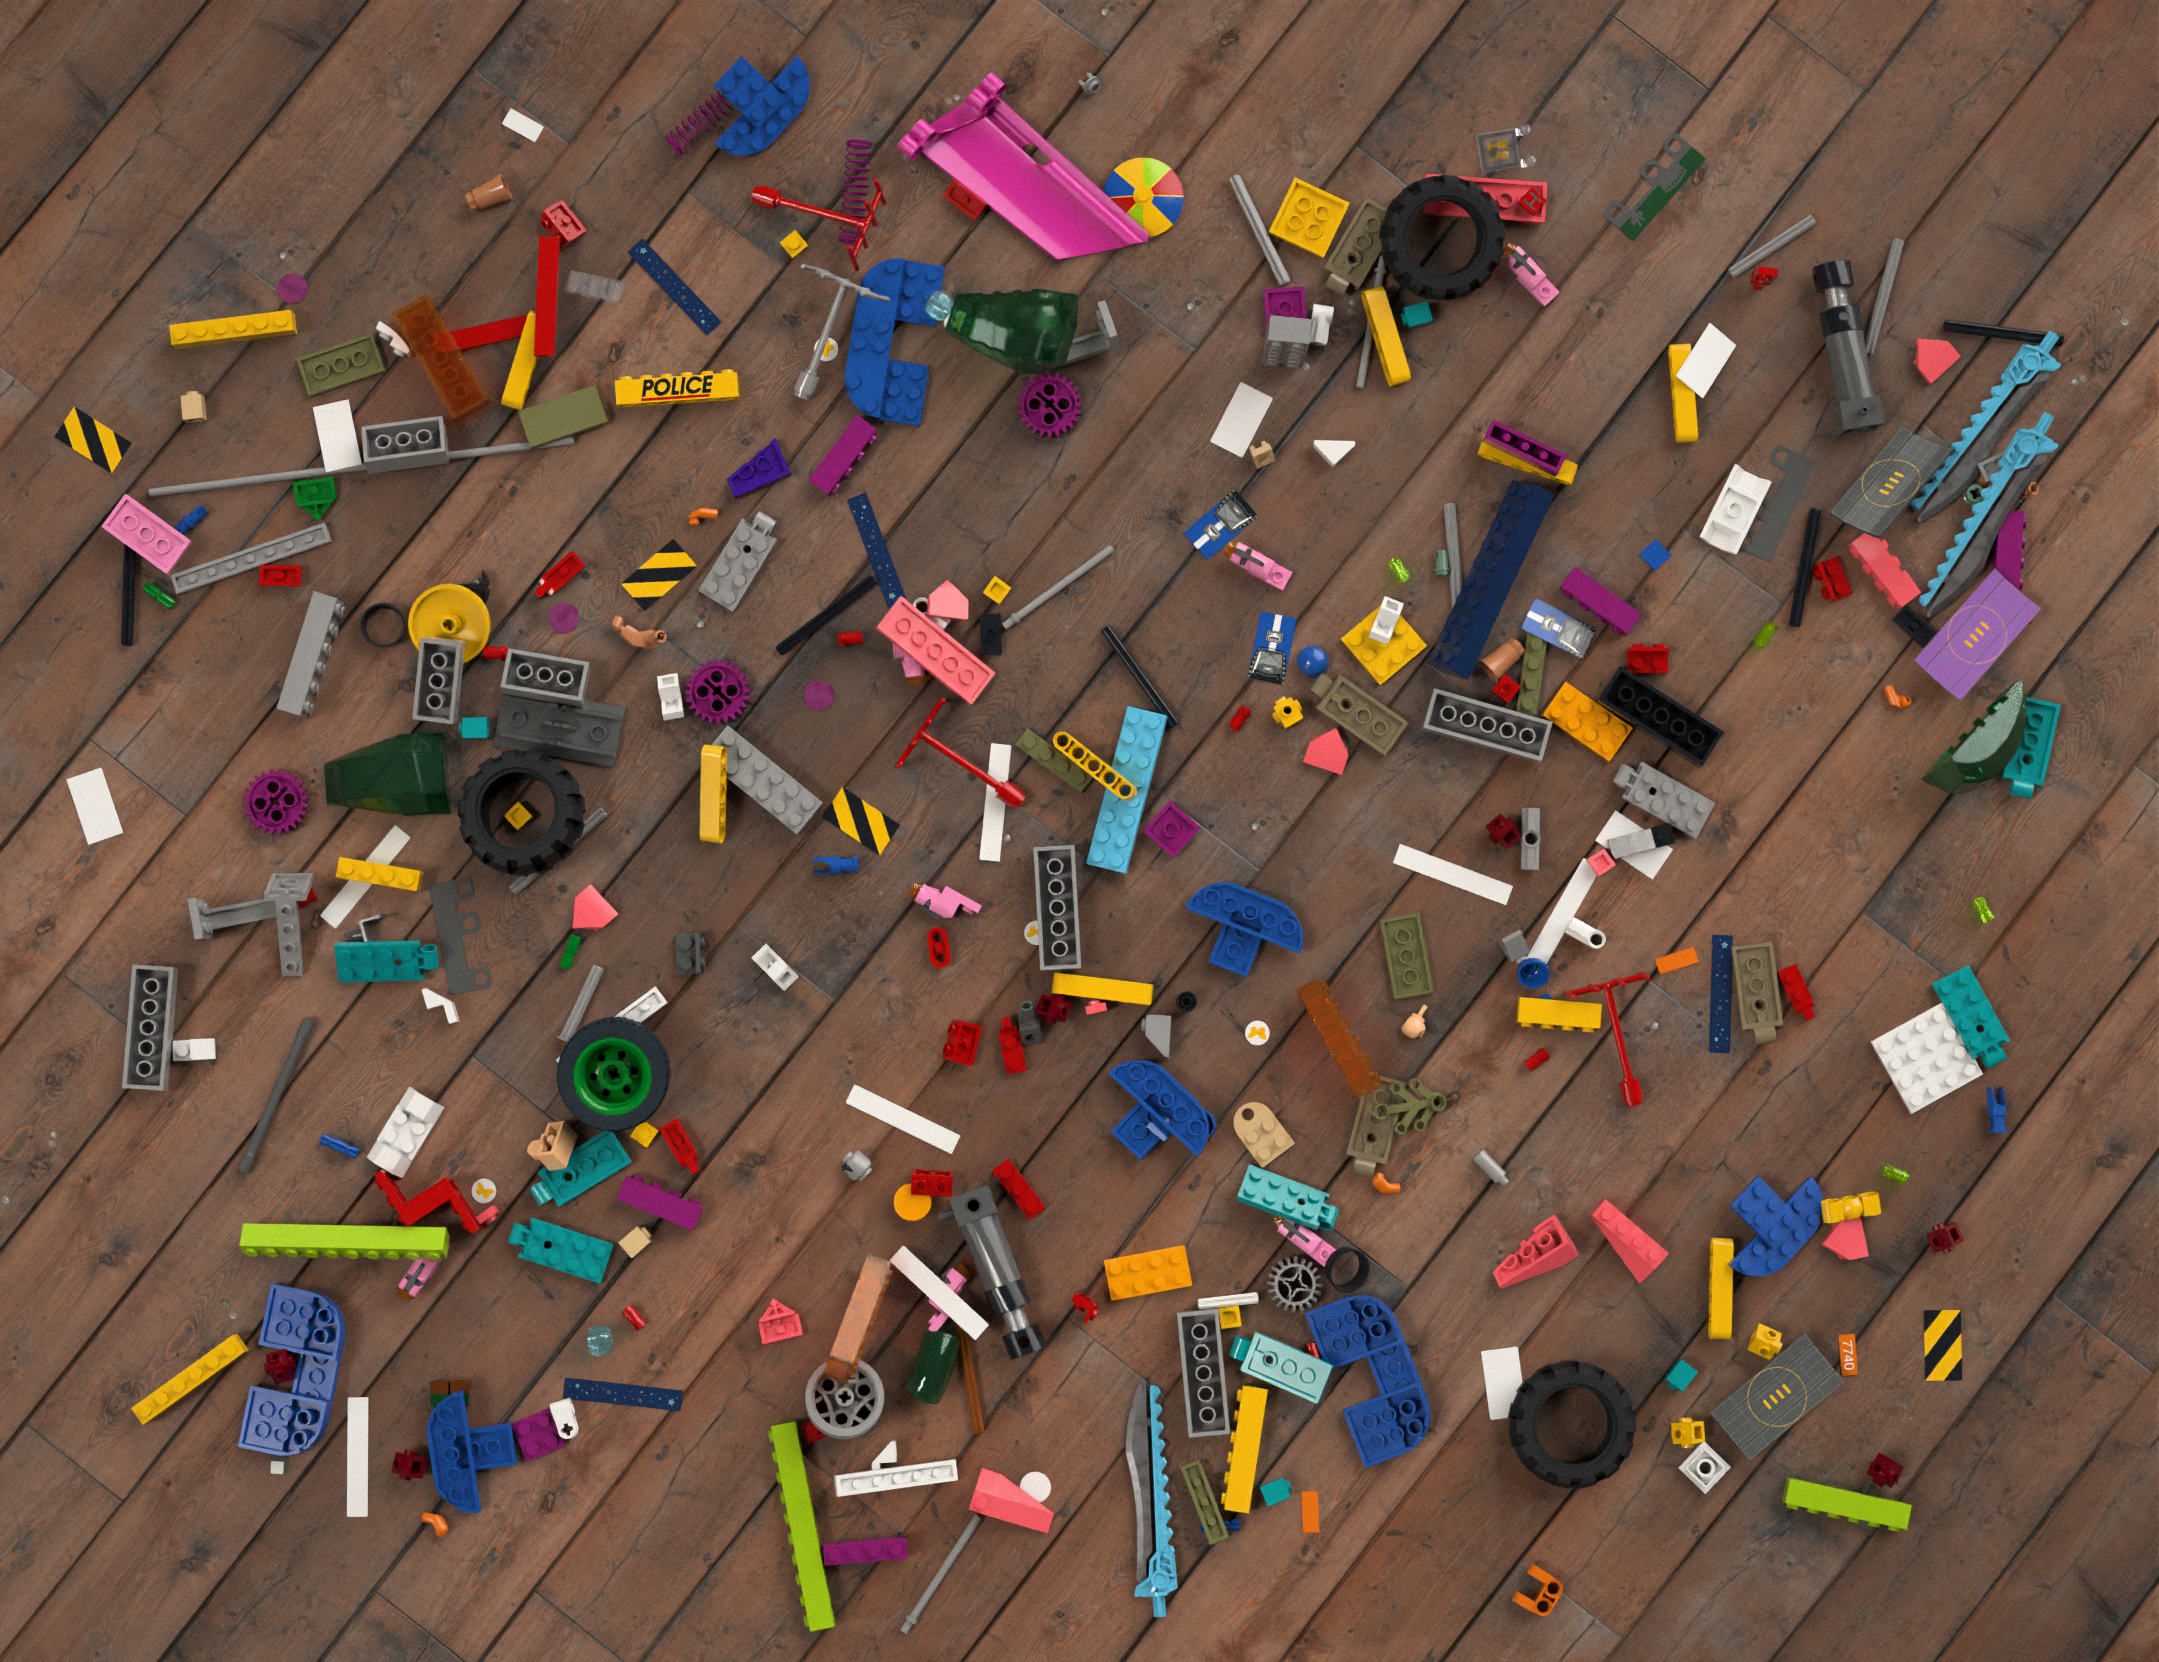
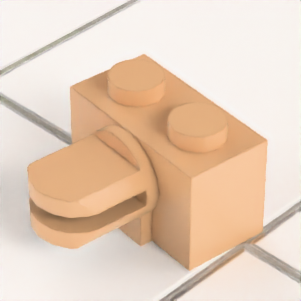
M565 1121L548 1123L545 1133L541 1135L540 1140L532 1141L527 1148V1152L535 1161L540 1160L549 1171L565 1169L578 1135Z

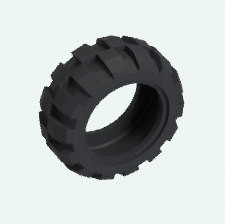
M1430 176L1413 182L1402 189V192L1391 201L1385 211L1383 223L1380 225L1379 239H1381V255L1384 264L1402 288H1406L1419 297L1445 301L1467 296L1479 287H1482L1492 277V273L1497 265H1500L1504 253L1503 242L1504 238H1506L1505 225L1502 223L1499 215L1500 210L1493 198H1490L1483 191V188L1472 181L1461 179L1458 176ZM1438 200L1449 201L1463 208L1471 217L1477 234L1476 248L1469 262L1459 271L1446 276L1432 274L1420 267L1410 253L1407 239L1408 229L1415 214L1425 205Z
M518 749L504 751L501 754L502 756L495 759L490 757L478 765L480 770L473 777L469 775L462 788L465 790L463 799L458 800L457 816L460 817L461 821L459 830L464 842L472 850L471 853L494 870L510 874L511 876L527 877L531 873L542 874L554 869L553 865L561 859L565 861L574 851L572 846L576 839H581L585 823H583V813L586 812L584 796L581 795L578 788L579 784L573 775L558 761L544 753L533 750L523 752ZM533 779L545 783L552 793L555 805L554 818L548 831L538 841L527 846L508 847L500 844L494 837L489 824L490 807L495 796L506 785L517 780Z
M1562 1360L1561 1362L1547 1364L1535 1370L1536 1372L1528 1379H1525L1516 1390L1517 1394L1513 1403L1510 1404L1508 1414V1433L1511 1445L1514 1447L1518 1459L1530 1472L1541 1480L1553 1486L1567 1489L1569 1487H1580L1582 1489L1594 1486L1597 1482L1610 1478L1619 1470V1466L1624 1459H1628L1634 1446L1632 1444L1634 1432H1637L1636 1416L1632 1408L1633 1403L1626 1389L1606 1370L1577 1360ZM1568 1387H1581L1593 1392L1602 1402L1607 1415V1431L1599 1448L1588 1457L1576 1461H1563L1550 1456L1542 1447L1536 1431L1537 1415L1544 1401L1556 1391Z

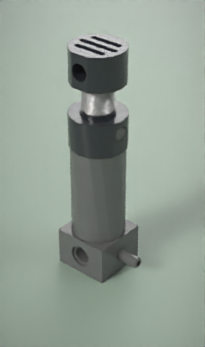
M1838 260L1819 264L1812 268L1816 293H1825L1828 310L1821 312L1819 315L1837 403L1832 408L1837 436L1877 430L1885 421L1880 395L1874 396L1860 308L1857 305L1850 306L1847 296V289L1854 285L1850 260Z
M989 1185L950 1198L949 1201L952 1209L938 1214V1218L942 1222L955 1217L958 1226H961L985 1291L986 1300L990 1305L992 1316L1001 1314L1009 1330L1008 1334L1002 1336L1009 1359L1013 1360L1045 1348L1046 1343L1039 1324L1030 1325L1024 1312V1304L1030 1302L1031 1299L1027 1294L1024 1280L1021 1278L999 1219L998 1209ZM974 1199L979 1202V1209L977 1211L969 1209L968 1202ZM1022 1336H1026L1030 1340V1344L1026 1347L1018 1343V1339Z

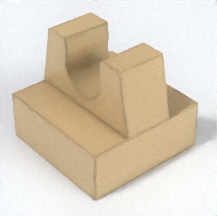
M1265 441L1261 442L1262 446L1255 449L1254 446H1250V452L1256 469L1275 461L1272 448Z

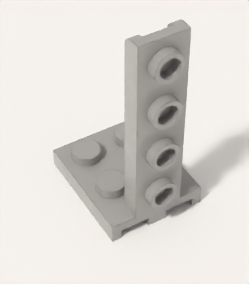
M1105 300L1097 303L1099 310L1095 311L1100 331L1027 355L1033 375L1111 350L1113 358L1121 356L1118 334Z
M272 873L264 893L265 901H275L282 976H301L304 972L297 901L307 900L314 881L313 873Z
M199 898L188 899L194 938L198 941H212L213 930L277 918L275 901H265V898L209 909L206 900Z

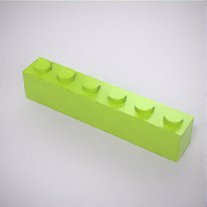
M1789 1477L1786 1478L1782 1502L1787 1503V1508L1799 1510V1507H1805L1807 1512L1819 1514L1820 1511L1828 1512V1517L1837 1519L1842 1515L1848 1517L1847 1521L1860 1523V1520L1868 1521L1869 1526L1878 1528L1883 1524L1888 1526V1530L1900 1532L1901 1529L1907 1530L1912 1507L1908 1503Z

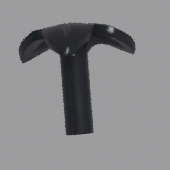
M484 570L481 571L483 579L478 578L468 584H457L471 591L482 593L484 604L488 601L490 590L487 586L490 585V582Z

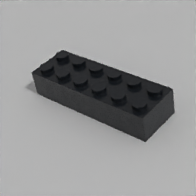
M1622 666L1616 669L1596 701L1597 704L1698 768L1704 765L1724 733L1721 729Z

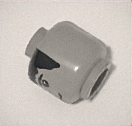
M859 1150L854 1153L849 1151L841 1159L844 1162L841 1166L842 1171L853 1181L858 1179L862 1181L872 1170L870 1168L871 1161Z

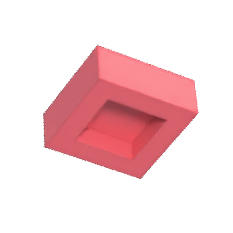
M1602 849L1586 861L1597 877H1600L1616 866L1605 849Z
M1100 1000L1088 1002L1089 1006L1085 1007L1087 1015L1107 1011L1106 1003H1101Z
M493 1205L475 1218L479 1224L486 1223L488 1225L497 1219L496 1214L499 1213V1210Z

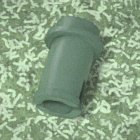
M1435 551L1436 569H1434L1436 576H1448L1450 568H1448V551Z

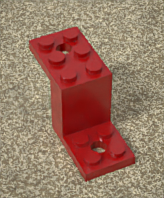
M380 1170L374 1174L376 1177L374 1180L375 1184L387 1194L385 1199L391 1208L395 1207L398 1211L397 1218L402 1225L406 1224L407 1227L414 1226L449 1202H452L450 1207L455 1215L459 1214L463 1219L461 1224L467 1233L470 1231L472 1234H475L484 1229L482 1224H479L475 1218L477 1216L451 1177L443 1178L410 1201H407L387 1170Z

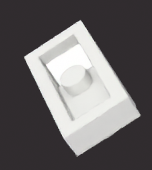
M215 1038L172 1041L173 1061L216 1059Z

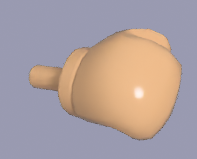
M1424 1004L1418 1014L1412 1013L1402 1026V1032L1409 1038L1422 1037L1425 1033V1025L1423 1024L1425 1020L1422 1016L1427 1006Z

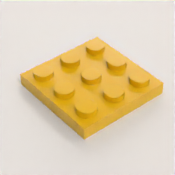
M1294 178L1269 230V234L1324 259L1350 203L1298 178Z
M1380 605L1340 640L1381 686L1426 648L1427 645L1401 615H1399L1388 645L1369 638L1372 626L1381 607Z

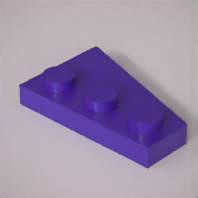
M776 438L766 448L760 450L747 464L745 463L727 478L735 499L791 476Z

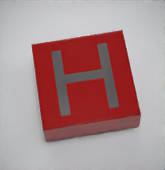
M1531 187L1519 200L1518 204L1533 217L1547 200Z

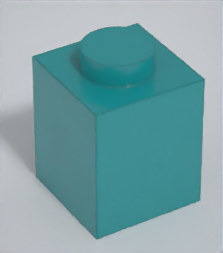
M1428 301L1404 307L1403 313L1400 314L1402 324L1407 326V330L1430 325L1433 321Z
M487 717L462 718V723H459V735H462L464 740H490V719Z
M1678 1359L1664 1379L1668 1381L1666 1385L1673 1391L1680 1390L1683 1392L1698 1372L1682 1359Z
M1282 1476L1259 1485L1267 1506L1290 1498L1289 1492L1293 1491L1288 1479L1284 1481Z

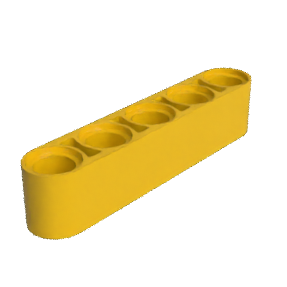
M1379 286L1362 291V302L1387 383L1390 387L1411 381L1410 370L1384 288Z
M532 309L528 313L501 400V405L517 410H522L538 357L534 356L536 311Z
M1690 343L1669 345L1668 348L1676 443L1698 441L1695 391L1676 376L1691 353Z
M1482 441L1477 453L1478 456L1566 485L1573 484L1578 468L1577 464L1564 460L1558 474L1554 477Z
M1061 731L1055 734L1053 738L1054 746L1111 792L1126 802L1133 801L1136 798L1137 789L1127 779L1068 733ZM1064 737H1067V745L1061 747L1060 740ZM1083 749V757L1076 759L1075 753ZM1094 762H1099V769L1097 771H1091V765ZM1114 774V782L1107 784V776ZM1130 786V794L1123 796V788Z
M705 744L701 752L700 840L713 843H723L726 828L727 749L722 746Z
M1054 973L1051 993L1151 1005L1154 985Z
M1711 1238L1709 1339H1731L1733 1269L1728 1264L1733 1259L1734 1244L1732 1238Z

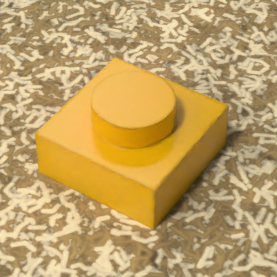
M796 230L780 242V245L792 259L809 247Z
M994 576L983 591V594L1000 605L1011 590V587Z
M517 802L504 815L518 831L533 818L520 802Z
M645 1121L635 1128L630 1137L648 1148L659 1130Z
M1239 1305L1218 1308L1221 1329L1242 1326Z

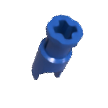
M858 855L850 858H841V856L812 858L813 862H825L830 865L828 869L813 871L815 875L842 874V872H855V874H859Z
M1988 1087L1986 1095L1987 1114L1990 1117L1991 1128L1989 1133H2007L2004 1119L2006 1115L2005 1090L2003 1087L1998 1088V1101L1996 1102L1993 1088Z

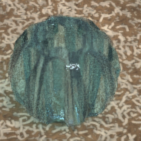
M936 290L927 300L924 310L931 319L943 321L951 312L954 301L947 292Z
M601 1325L590 1328L586 1334L588 1351L595 1356H603L611 1352L613 1348L611 1330Z

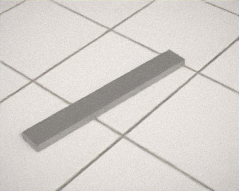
M324 522L170 575L176 595H180L259 568L260 565H268L332 543L327 525Z

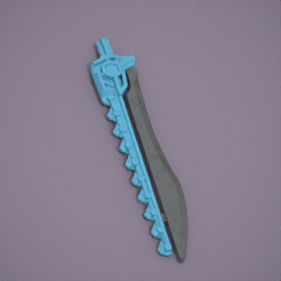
M2049 331L2039 346L2028 344L2021 346L2004 370L2005 373L2001 374L2000 380H2002V384L1992 387L1990 392L1992 398L1981 402L1980 408H1982L1983 412L1971 416L1970 422H1972L1973 426L1961 430L1960 436H1962L1963 440L1951 444L1953 454L1942 464L1943 468L1937 470L1931 477L1933 482L1921 489L1920 492H1922L1923 496L1911 501L1912 509L1917 511L1934 489H1938L1933 498L1918 515L1916 522L1920 523L1945 508L1973 483L1980 473L1977 464L1987 459L2007 425L2037 389L2049 378V372H2054L2061 366V363H2058L2049 354L2059 339L2056 333ZM2037 372H2040L2029 385L2019 387L1943 483L1941 480L2016 385L2026 384Z
M2043 412L2034 429H2017L2003 453L2002 459L1999 460L1998 466H2000L2001 470L1990 475L1992 486L1981 490V496L1984 500L1972 506V511L1975 515L1964 520L1965 532L1955 535L1954 542H1956L1957 546L1947 550L1945 557H1947L1948 561L1937 566L1939 577L1929 580L1928 587L1930 592L1919 597L1921 605L1926 607L1941 583L1945 582L1942 590L1927 611V617H1932L1956 599L1984 567L1991 547L2008 513L2037 471L2047 460V453L2053 452L2058 447L2057 443H2054L2052 439L2045 436L2046 431L2055 418L2052 415ZM2038 453V456H2036L2028 469L2017 472L1955 570L1949 576L1948 572L2015 469L2026 467L2035 454Z
M1142 1378L1139 1381L1131 1405L1126 1434V1457L1133 1483L1137 1514L1136 1579L1140 1584L1136 1586L1135 1597H1152L1154 1617L1166 1616L1165 1596L1177 1589L1178 1585L1175 1554H1173L1175 1550L1173 1546L1168 1544L1173 1531L1166 1526L1172 1516L1170 1511L1165 1509L1170 1496L1168 1492L1163 1491L1169 1479L1161 1473L1167 1464L1165 1457L1160 1456L1166 1444L1163 1439L1158 1438L1164 1426L1162 1422L1157 1421V1418L1163 1409L1160 1404L1155 1403L1161 1391L1159 1387L1152 1385L1150 1386L1151 1417H1147L1146 1382ZM1147 1426H1151L1157 1551L1150 1558L1149 1576L1146 1578V1559L1152 1553Z

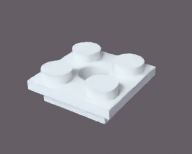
M1702 1442L1678 1468L1706 1494L1731 1467L1706 1442ZM1703 1462L1710 1464V1470L1707 1473H1701L1699 1469L1700 1464Z

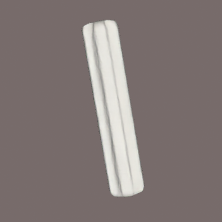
M1258 1293L1198 1299V1308L1204 1310L1255 1304L1259 1302Z

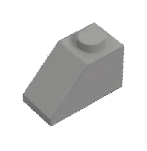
M1521 930L1515 931L1498 941L1509 962L1515 961L1517 964L1527 958L1525 954L1530 952Z
M1146 1014V1019H1142L1141 1031H1145V1036L1164 1057H1169L1171 1016Z

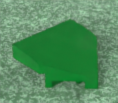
M334 476L293 482L297 506L303 508L319 521L337 497Z

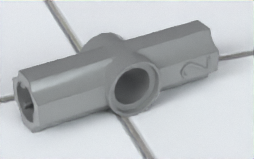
M1522 808L1520 838L1521 870H1539L1540 808ZM1527 834L1535 836L1534 844L1530 845L1525 841Z

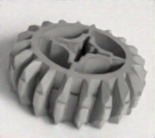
M1294 1256L1293 1263H1290L1289 1257H1286L1285 1261L1287 1264L1285 1265L1279 1260L1278 1264L1281 1268L1278 1269L1273 1266L1272 1269L1276 1271V1274H1268L1270 1278H1274L1273 1282L1267 1281V1285H1273V1288L1269 1289L1268 1293L1275 1292L1276 1294L1271 1297V1300L1274 1301L1279 1298L1276 1305L1280 1307L1282 1303H1285V1311L1288 1310L1289 1305L1292 1306V1312H1296V1306H1299L1300 1311H1304L1303 1304H1306L1308 1308L1311 1307V1304L1308 1302L1310 1299L1315 1303L1317 1302V1299L1313 1297L1314 1293L1321 1295V1292L1316 1290V1287H1322L1323 1284L1316 1283V1280L1322 1277L1321 1275L1314 1276V1273L1318 1271L1317 1267L1312 1270L1309 1269L1313 1264L1311 1261L1306 1266L1304 1265L1305 1258H1302L1300 1263H1297L1298 1258ZM1297 1267L1292 1277L1280 1276L1286 1269ZM1303 1269L1311 1278V1287L1303 1284L1301 1281ZM1297 1278L1299 1280L1298 1283L1305 1288L1295 1287L1292 1291L1291 1285L1289 1286V1283L1285 1282V1280L1294 1281ZM1278 1282L1286 1284L1288 1287L1286 1299L1281 1296L1278 1290ZM1298 1291L1309 1293L1300 1301H1292Z

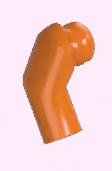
M699 508L691 512L688 516L689 525L698 526L700 524L699 519L702 518L717 519V509Z
M1893 684L1883 688L1892 706L1906 709L1911 705V698L1898 695Z
M1379 1172L1373 1175L1372 1183L1380 1193H1400V1183H1388L1384 1179V1175Z
M423 1512L422 1522L432 1524L438 1537L446 1536L448 1525L444 1518L438 1514Z

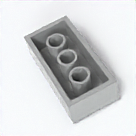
M443 416L361 427L364 463L368 474L450 463L447 427Z
M431 636L420 638L412 719L454 724L458 721L466 641Z
M508 648L500 688L502 694L583 708L591 667L589 662Z

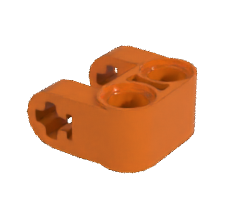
M1531 1564L1527 1573L1543 1582L1533 1600L1517 1590L1511 1600L1533 1613L1547 1616L1552 1612L1560 1598L1563 1586L1548 1572ZM1552 1582L1557 1583V1591L1549 1593L1547 1590L1548 1585ZM1540 1601H1546L1547 1608L1544 1611H1539L1537 1604Z

